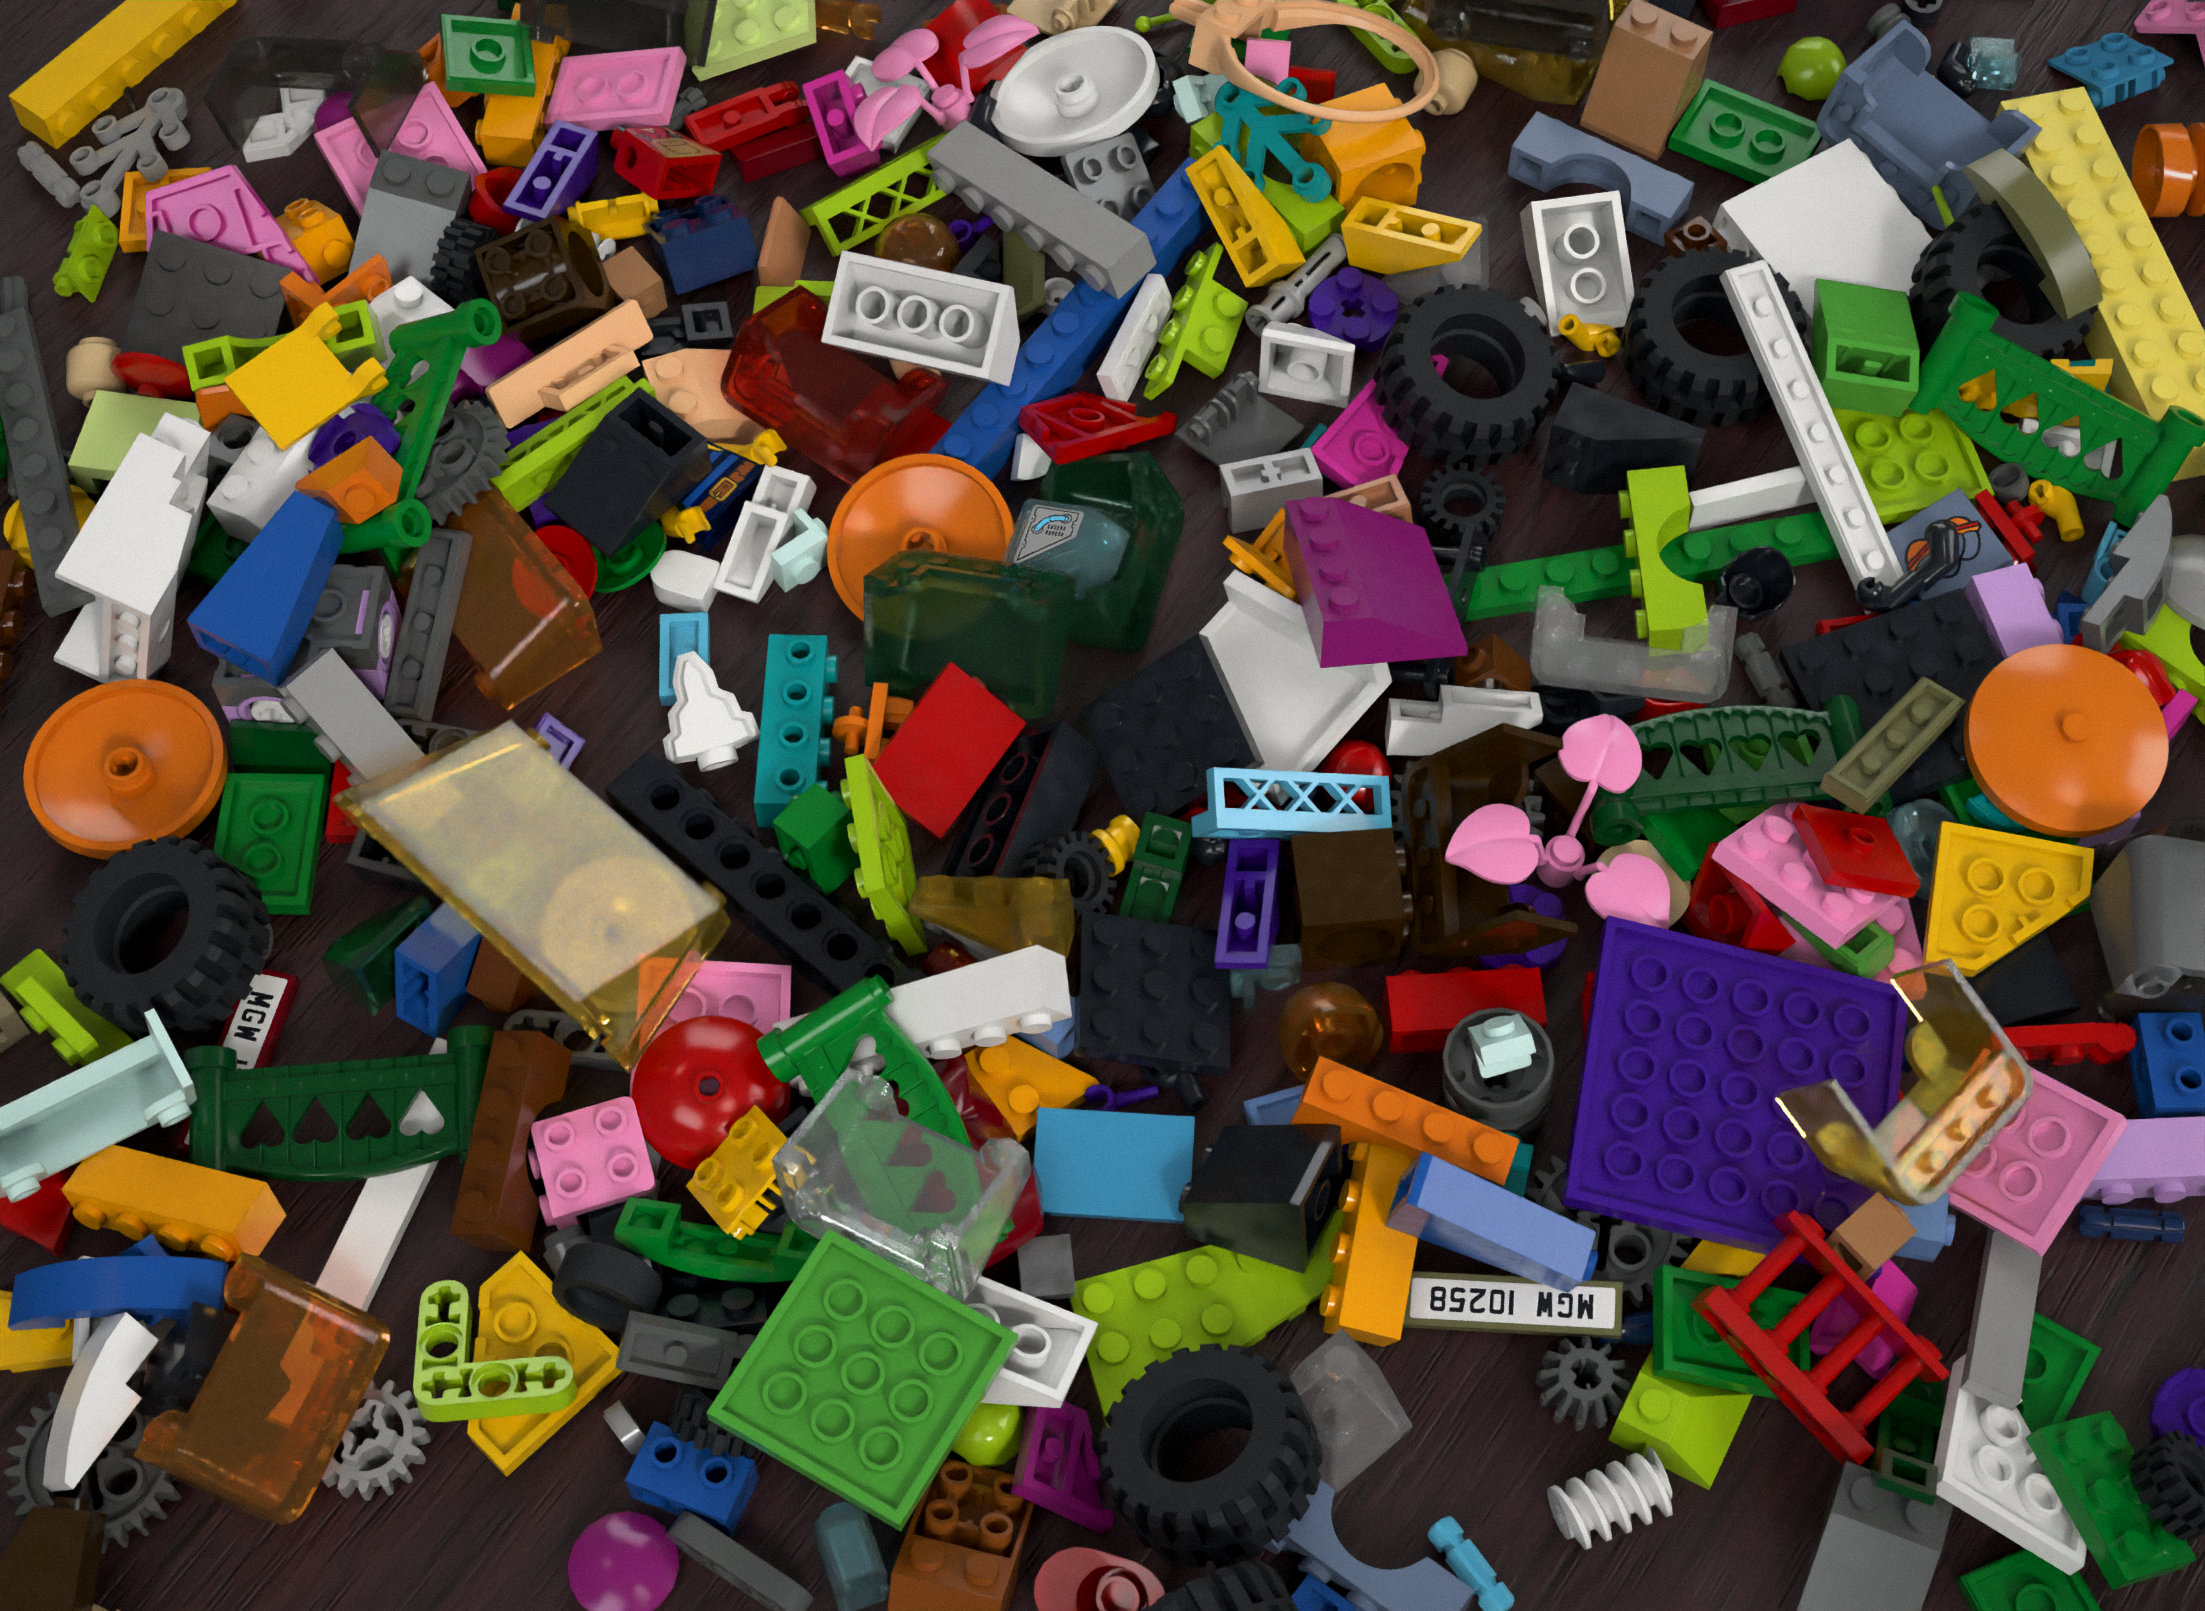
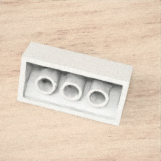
M842 250L821 342L852 352L1010 386L1020 344L1014 287Z
M373 395L363 397L350 406L359 403L369 404ZM349 406L338 415L344 419L348 415L355 413V411ZM397 410V419L393 422V426L404 418L399 410ZM326 423L283 453L262 427H259L206 502L227 535L251 543L295 490L298 491L295 488L296 482L309 474L308 470L313 471L314 463L308 459L309 449L316 435Z

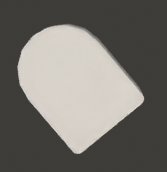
M665 551L660 561L650 571L655 596L660 602L690 613L708 612L718 592L712 587L720 569V563L686 551Z

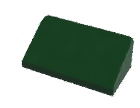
M231 720L230 732L236 773L325 774L328 782L333 779L335 763L329 761L316 747L313 740L318 735L309 725Z

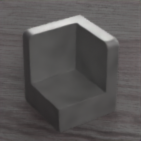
M1070 1234L1034 1237L1017 1249L1021 1292L1040 1300L1072 1298L1075 1296Z

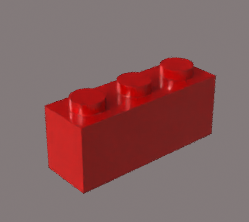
M1507 964L1496 970L1474 971L1468 967H1457L1445 973L1423 974L1420 971L1407 970L1399 972L1394 976H1386L1382 1002L1389 1054L1444 1051L1447 1037L1459 1021L1483 1009L1502 1007L1522 1012L1539 1023L1544 1032L1546 1031L1548 1022L1539 967L1525 968L1519 964Z

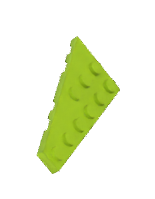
M1337 1210L1304 1274L1217 1246L1208 1245L1075 1281L1076 1294L1074 1297L1068 1298L1072 1313L1098 1323L1095 1334L1085 1353V1358L1106 1428H1109L1105 1417L1113 1402L1120 1403L1124 1396L1121 1393L1123 1387L1132 1378L1138 1381L1146 1374L1144 1367L1156 1359L1161 1364L1173 1358L1171 1352L1188 1347L1190 1352L1200 1350V1344L1220 1343L1223 1350H1227L1229 1345L1250 1348L1265 1338L1267 1332L1287 1319L1289 1321L1304 1312L1306 1306L1320 1298L1325 1286L1328 1283H1332L1335 1264L1329 1261V1251L1335 1233L1341 1231L1344 1211Z

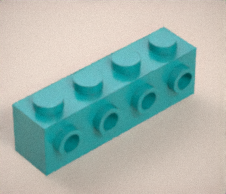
M769 634L754 795L758 827L774 828L772 821L784 811L787 803L795 795L804 793L814 782L829 792L828 780H821L822 767H831L832 740L831 738H825L826 725H833L835 721V697L828 696L829 683L837 684L838 655L829 653L827 635Z

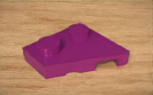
M1066 1401L1063 1402L1061 1408L1028 1406L1011 1493L1102 1534L1113 1526L1114 1517L1112 1509H1103L1096 1483L1101 1479L1098 1466L1099 1458L1092 1447L1093 1434L1087 1411Z

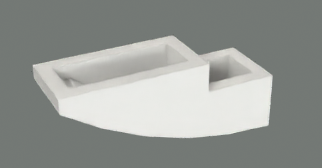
M765 465L752 501H745L713 584L712 588L714 590L756 604L760 602L774 580L770 554L796 538L793 512L801 507L807 513L817 487L810 476L778 466L770 468Z
M1440 685L1438 702L1389 698L1385 726L1387 755H1432L1501 723L1530 729L1542 723L1543 712L1539 693Z
M127 1312L102 1319L82 1349L66 1381L54 1414L46 1450L43 1486L51 1492L70 1490L77 1485L142 1399L126 1383L159 1339Z

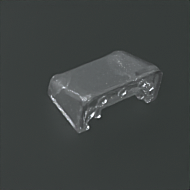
M1538 585L1532 591L1529 612L1530 670L1534 678L1541 684L1551 687L1697 704L1711 703L1725 693L1729 683L1738 607L1711 605L1710 610L1707 611V616L1701 623L1695 626L1683 627L1681 649L1677 651L1647 647L1644 642L1583 636L1586 615L1577 613L1573 602L1564 596V587Z
M848 1067L771 1159L784 1207L794 1223L812 1236L821 1240L829 1228L963 1303L977 1285L1031 1174L1029 1152L1011 1138H989L980 1148V1152L973 1150L898 1114L897 1105L893 1098V1089L884 1079L872 1074L867 1076Z

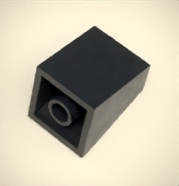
M1334 1124L1225 1126L1215 1145L1209 1144L1204 1150L1200 1163V1172L1194 1183L1188 1182L1181 1193L1179 1212L1184 1215L1186 1237L1304 1274L1338 1208L1339 1196L1344 1184L1341 1126Z

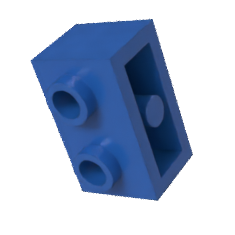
M2138 1013L2130 1025L2133 1030H2136L2135 1034L2138 1035L2136 1038L2138 1042L2135 1044L2136 1047L2128 1053L2139 1119L2205 1116V1031L2203 1029L2201 1013Z
M653 1421L625 1479L631 1497L676 1516H679L683 1510L688 1511L732 1538L759 1480L755 1461L751 1460L752 1455L746 1456L740 1452L739 1457H730L727 1451H722L721 1456L711 1454L712 1449L707 1447L700 1451L693 1448L694 1441L684 1443L678 1439L680 1433L673 1434L670 1429L671 1425L669 1427Z

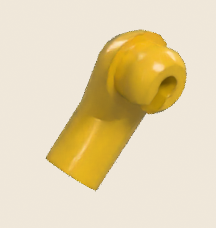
M1574 314L1565 315L1558 324L1560 333L1580 350L1588 352L1597 350L1600 356L1611 357L1620 349L1621 341L1617 337V331L1608 324L1584 323Z
M2038 479L2030 484L2027 493L2030 504L2038 505L2045 515L2056 520L2061 539L2066 542L2080 539L2085 532L2073 494L2063 487L2052 486L2051 482L2045 479Z

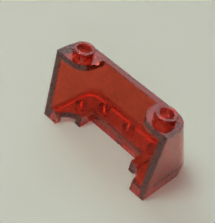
M799 285L741 323L721 377V392L726 402L734 409L764 429L775 430L785 443L847 484L853 486L870 470L895 458L942 403L950 382L927 368L915 367L906 372L897 385L845 350L821 342L829 308L820 297Z

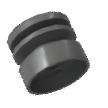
M1502 1007L1478 1010L1461 1019L1449 1033L1443 1051L1442 1093L1445 1108L1498 1131L1510 1132L1521 1138L1533 1133L1547 1116L1552 1097L1554 1055L1551 1040L1539 1023L1522 1012ZM1519 1013L1532 1033L1536 1053L1530 1054L1531 1065L1489 1078H1483L1478 1070L1468 1028L1483 1024L1494 1017L1511 1016Z

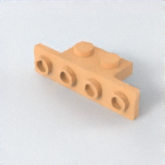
M628 299L485 388V393L493 403L497 411V417L504 427L509 429L544 407L568 413L592 395L623 375L627 376V373L640 366L634 351L651 341L653 334L638 302Z

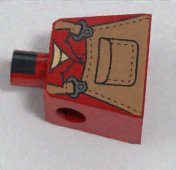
M623 124L613 131L610 144L613 149L617 150L613 165L615 172L651 198L664 200L712 194L723 154L664 126L630 128Z

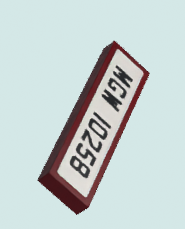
M263 969L261 975L255 974L250 986L253 987V990L246 1000L240 998L232 1006L235 1012L227 1018L216 1046L229 1047L237 1051V1070L268 1067L300 986L296 975ZM189 1116L175 1148L179 1155L189 1157Z

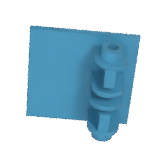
M2117 32L2106 34L2101 40L2089 45L2070 48L2065 54L2047 60V65L2087 85V94L2097 111L2115 104L2116 101L2121 102L2126 100L2127 97L2132 98L2140 93L2159 87L2161 81L2165 79L2163 67L2174 63V59L2156 51L2153 47L2143 45L2129 38L2126 34Z

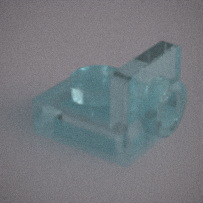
M1971 36L1968 44L1970 49L1968 69L1972 72L1971 77L1977 81V88L2013 90L2022 64L2021 54L2015 53L2014 39Z
M1299 943L1274 945L1267 969H1229L1231 998H1241L1242 1014L1253 1013L1254 987L1262 986L1266 990H1281L1289 987L1291 984L1300 983L1302 954Z

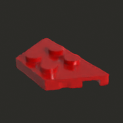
M1079 391L1022 406L1018 424L1054 463L1062 465L1083 458L1093 459L1098 457V454L1111 450H1125L1129 445L1174 433L1178 415L1164 411L1162 415L1146 418L1136 415L1137 404L1122 400H1112L1101 395Z

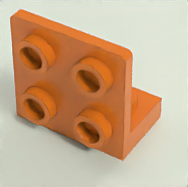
M376 254L327 293L314 281L307 283L293 271L281 279L279 285L294 329H296L315 308L324 302H328L332 308L363 299L370 304L375 297L393 287V282L386 259L380 254Z

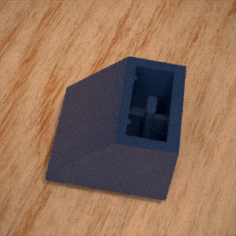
M710 194L700 197L694 201L695 206L678 211L676 208L659 211L652 215L653 220L642 224L646 238L665 281L676 295L758 268L759 256L747 216L725 195L720 197L719 194Z

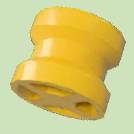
M1120 814L1112 819L1107 829H1096L1088 834V838L1095 836L1101 841L1097 849L1107 848L1110 856L1104 860L1106 864L1114 863L1116 872L1108 873L1109 877H1114L1121 873L1127 862H1133L1132 858L1140 829L1126 815Z

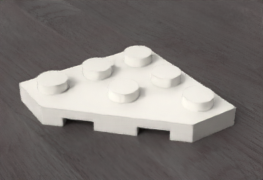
M1964 1354L1952 1366L1934 1465L1938 1466L1936 1494L2071 1576L2084 1567L2087 1545L2028 1444L2026 1438L2032 1433L2017 1407L2011 1411L1960 1389L1966 1354Z

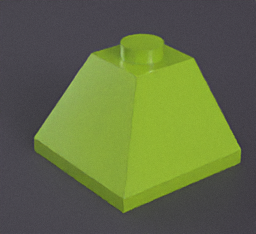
M1652 1347L1616 1420L1609 1441L1633 1453H1638L1644 1458L1646 1449L1652 1447L1665 1469L1710 1490L1753 1394L1653 1375Z

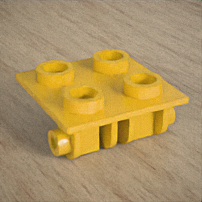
M754 1105L744 1117L734 1123L727 1138L710 1158L705 1159L699 1164L693 1178L687 1183L686 1187L725 1233H731L737 1239L742 1240L747 1233L752 1236L769 1215L763 1207L756 1203L757 1200L772 1211L777 1207L764 1194L765 1190L769 1188L784 1198L787 1195L786 1191L774 1180L778 1179L791 1189L808 1170L805 1164L810 1160L811 1156L800 1146L793 1144L757 1105Z

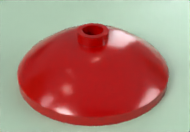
M700 1016L682 1021L670 1027L650 1044L635 1071L632 1084V1099L636 1106L644 1138L660 1156L680 1168L695 1172L699 1164L705 1159L710 1158L727 1138L734 1123L744 1117L754 1105H757L776 1126L787 1118L791 1099L790 1081L786 1084L782 1083L774 1076L764 1062L757 1046V1039L764 1035L761 1031L752 1025L730 1017ZM707 1079L716 1080L720 1085L718 1092L713 1096L701 1094L699 1088L703 1081Z

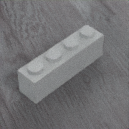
M333 648L322 649L277 687V690L284 696V699L280 701V705L285 712L299 725L306 721L318 735L313 742L320 752L332 763L339 759L351 773L347 778L350 786L364 800L368 801L372 797L384 810V813L380 815L382 822L428 833L464 801Z

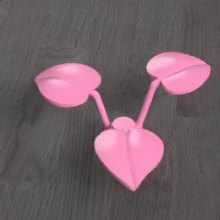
M1003 14L992 17L973 29L963 41L966 50L962 51L958 56L962 90L955 88L952 84L939 87L922 63V61L931 57L939 49V41L932 31L928 29H915L903 34L875 58L871 67L872 73L880 82H892L906 76L915 67L933 92L931 97L932 105L922 97L918 87L903 84L898 89L892 86L880 88L865 98L857 107L854 114L856 133L863 144L870 151L874 152L879 142L889 132L907 120L919 106L928 112L939 126L942 125L945 131L955 128L961 121H967L972 109L970 103L975 101L970 88L968 69L986 65L1028 39L1040 34L1038 28L1017 16Z
M1601 714L1578 721L1570 726L1561 738L1563 739L1564 749L1558 751V759L1563 770L1577 781L1589 782L1565 835L1553 837L1544 849L1539 835H1529L1530 822L1525 812L1507 804H1490L1470 814L1457 828L1445 853L1446 862L1462 867L1484 880L1502 885L1517 884L1526 880L1535 867L1540 880L1553 888H1562L1569 885L1574 877L1578 881H1582L1586 875L1597 872L1587 881L1584 889L1587 902L1597 915L1604 920L1607 915L1669 929L1670 887L1668 879L1659 865L1645 856L1623 853L1617 855L1611 861L1609 867L1602 862L1583 866L1585 851L1581 843L1575 838L1598 785L1609 792L1620 794L1627 791L1640 774L1642 753L1638 740L1633 731L1616 716Z

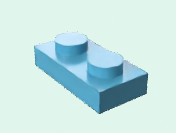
M708 612L660 614L659 697L661 706H674L677 701L672 681L678 655L695 651L710 667V619Z

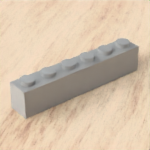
M966 120L961 121L926 153L934 171L931 173V177L939 189L946 194L953 192L962 198L964 203L975 213L984 212L1003 231L1009 232L1011 230L1022 237L1023 241L1036 252L1042 250L1049 254L1060 268L1067 272L1072 269L1081 275L1091 288L1098 292L1103 289L1119 300L1157 264L1146 233Z

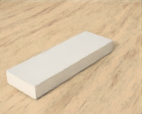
M1147 274L1096 374L1108 399L1128 401L1159 339L1160 333L1173 311L1171 307L1173 300L1161 274Z
M1801 465L1689 492L1690 516L1689 531L1687 533L1817 501Z

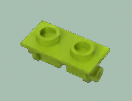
M95 204L90 206L87 216H84L82 220H78L75 223V232L67 249L70 257L63 259L59 271L54 274L52 279L55 285L54 290L59 295L70 297L72 293L81 292L91 303L95 302L119 243L120 232L114 223Z

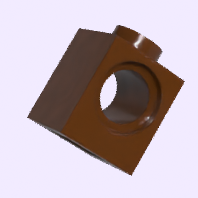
M1493 633L1475 644L1468 645L1467 655L1456 656L1455 686L1531 692L1530 664Z

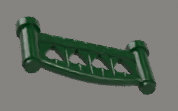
M1837 695L1829 698L1823 705L1824 710L1819 712L1767 705L1714 706L1666 714L1628 726L1636 736L1641 750L1650 753L1655 748H1664L1671 753L1672 757L1659 780L1654 779L1641 767L1640 774L1635 783L1623 793H1612L1598 785L1592 799L1593 812L1589 817L1593 840L1603 846H1620L1632 842L1641 835L1643 831L1641 816L1836 799L1819 789L1824 775L1866 734L1858 704L1853 702L1851 696ZM1802 735L1814 736L1818 740L1819 746L1809 766L1804 767L1779 744V738L1787 736L1797 740ZM1754 739H1761L1769 744L1770 749L1760 770L1755 771L1730 749L1729 744L1733 741H1742L1748 744ZM1711 743L1716 745L1721 753L1710 775H1705L1680 752V748L1685 745L1700 748L1703 744ZM1889 789L1863 815L1883 818L1889 814L1893 808ZM1838 800L1841 811L1860 814Z
M466 1025L450 1029L446 1034L447 1053L240 1070H237V1051L224 1046H199L187 1049L183 1053V1064L194 1084L197 1097L196 1101L190 1105L192 1113L189 1115V1163L227 1173L239 1172L245 1175L274 1180L317 1183L354 1181L385 1176L416 1168L449 1155L460 1157V1166L464 1167L494 1033L499 1030L485 1025ZM421 1091H424L444 1118V1126L435 1134L425 1133L421 1129L413 1136H406L401 1133L400 1125ZM371 1095L391 1122V1130L383 1138H374L367 1134L363 1139L352 1140L347 1135L348 1127L367 1097ZM318 1099L337 1125L338 1134L334 1140L327 1143L320 1142L315 1138L308 1144H299L294 1139L295 1131L315 1100ZM266 1104L284 1129V1140L275 1147L266 1146L263 1142L252 1149L243 1147L241 1138L261 1106Z

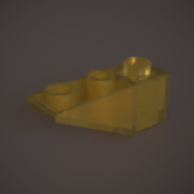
M920 876L908 906L909 914L1004 954L1039 945L1065 956V960H1067L1076 931L1069 879H1048L1046 877Z

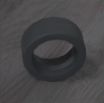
M593 1242L579 1243L567 1250L553 1281L552 1295L562 1308L583 1322L607 1331L623 1333L629 1310L653 1314L662 1292L663 1282L657 1272L645 1261L627 1251L605 1244Z

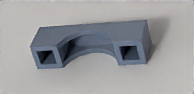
M1536 111L1513 143L1507 172L1508 176L1545 193L1567 183H1588L1601 187L1608 192L1619 190L1621 206L1625 214V230L1662 247L1666 245L1664 233L1678 227L1687 214L1695 184L1677 173L1665 170L1643 160L1637 155L1623 151L1604 142L1600 138L1590 136Z
M1320 1480L1314 1495L1307 1494L1306 1498L1310 1503V1507L1300 1521L1293 1519L1288 1525L1291 1532L1278 1544L1273 1539L1263 1546L1274 1554H1279L1282 1550L1299 1563L1297 1568L1304 1577L1310 1573L1325 1585H1330L1345 1596V1599L1355 1605V1611H1466L1474 1593V1589L1428 1556L1411 1566L1392 1570L1374 1568L1355 1559L1346 1551L1336 1536L1331 1517L1335 1490L1322 1480Z

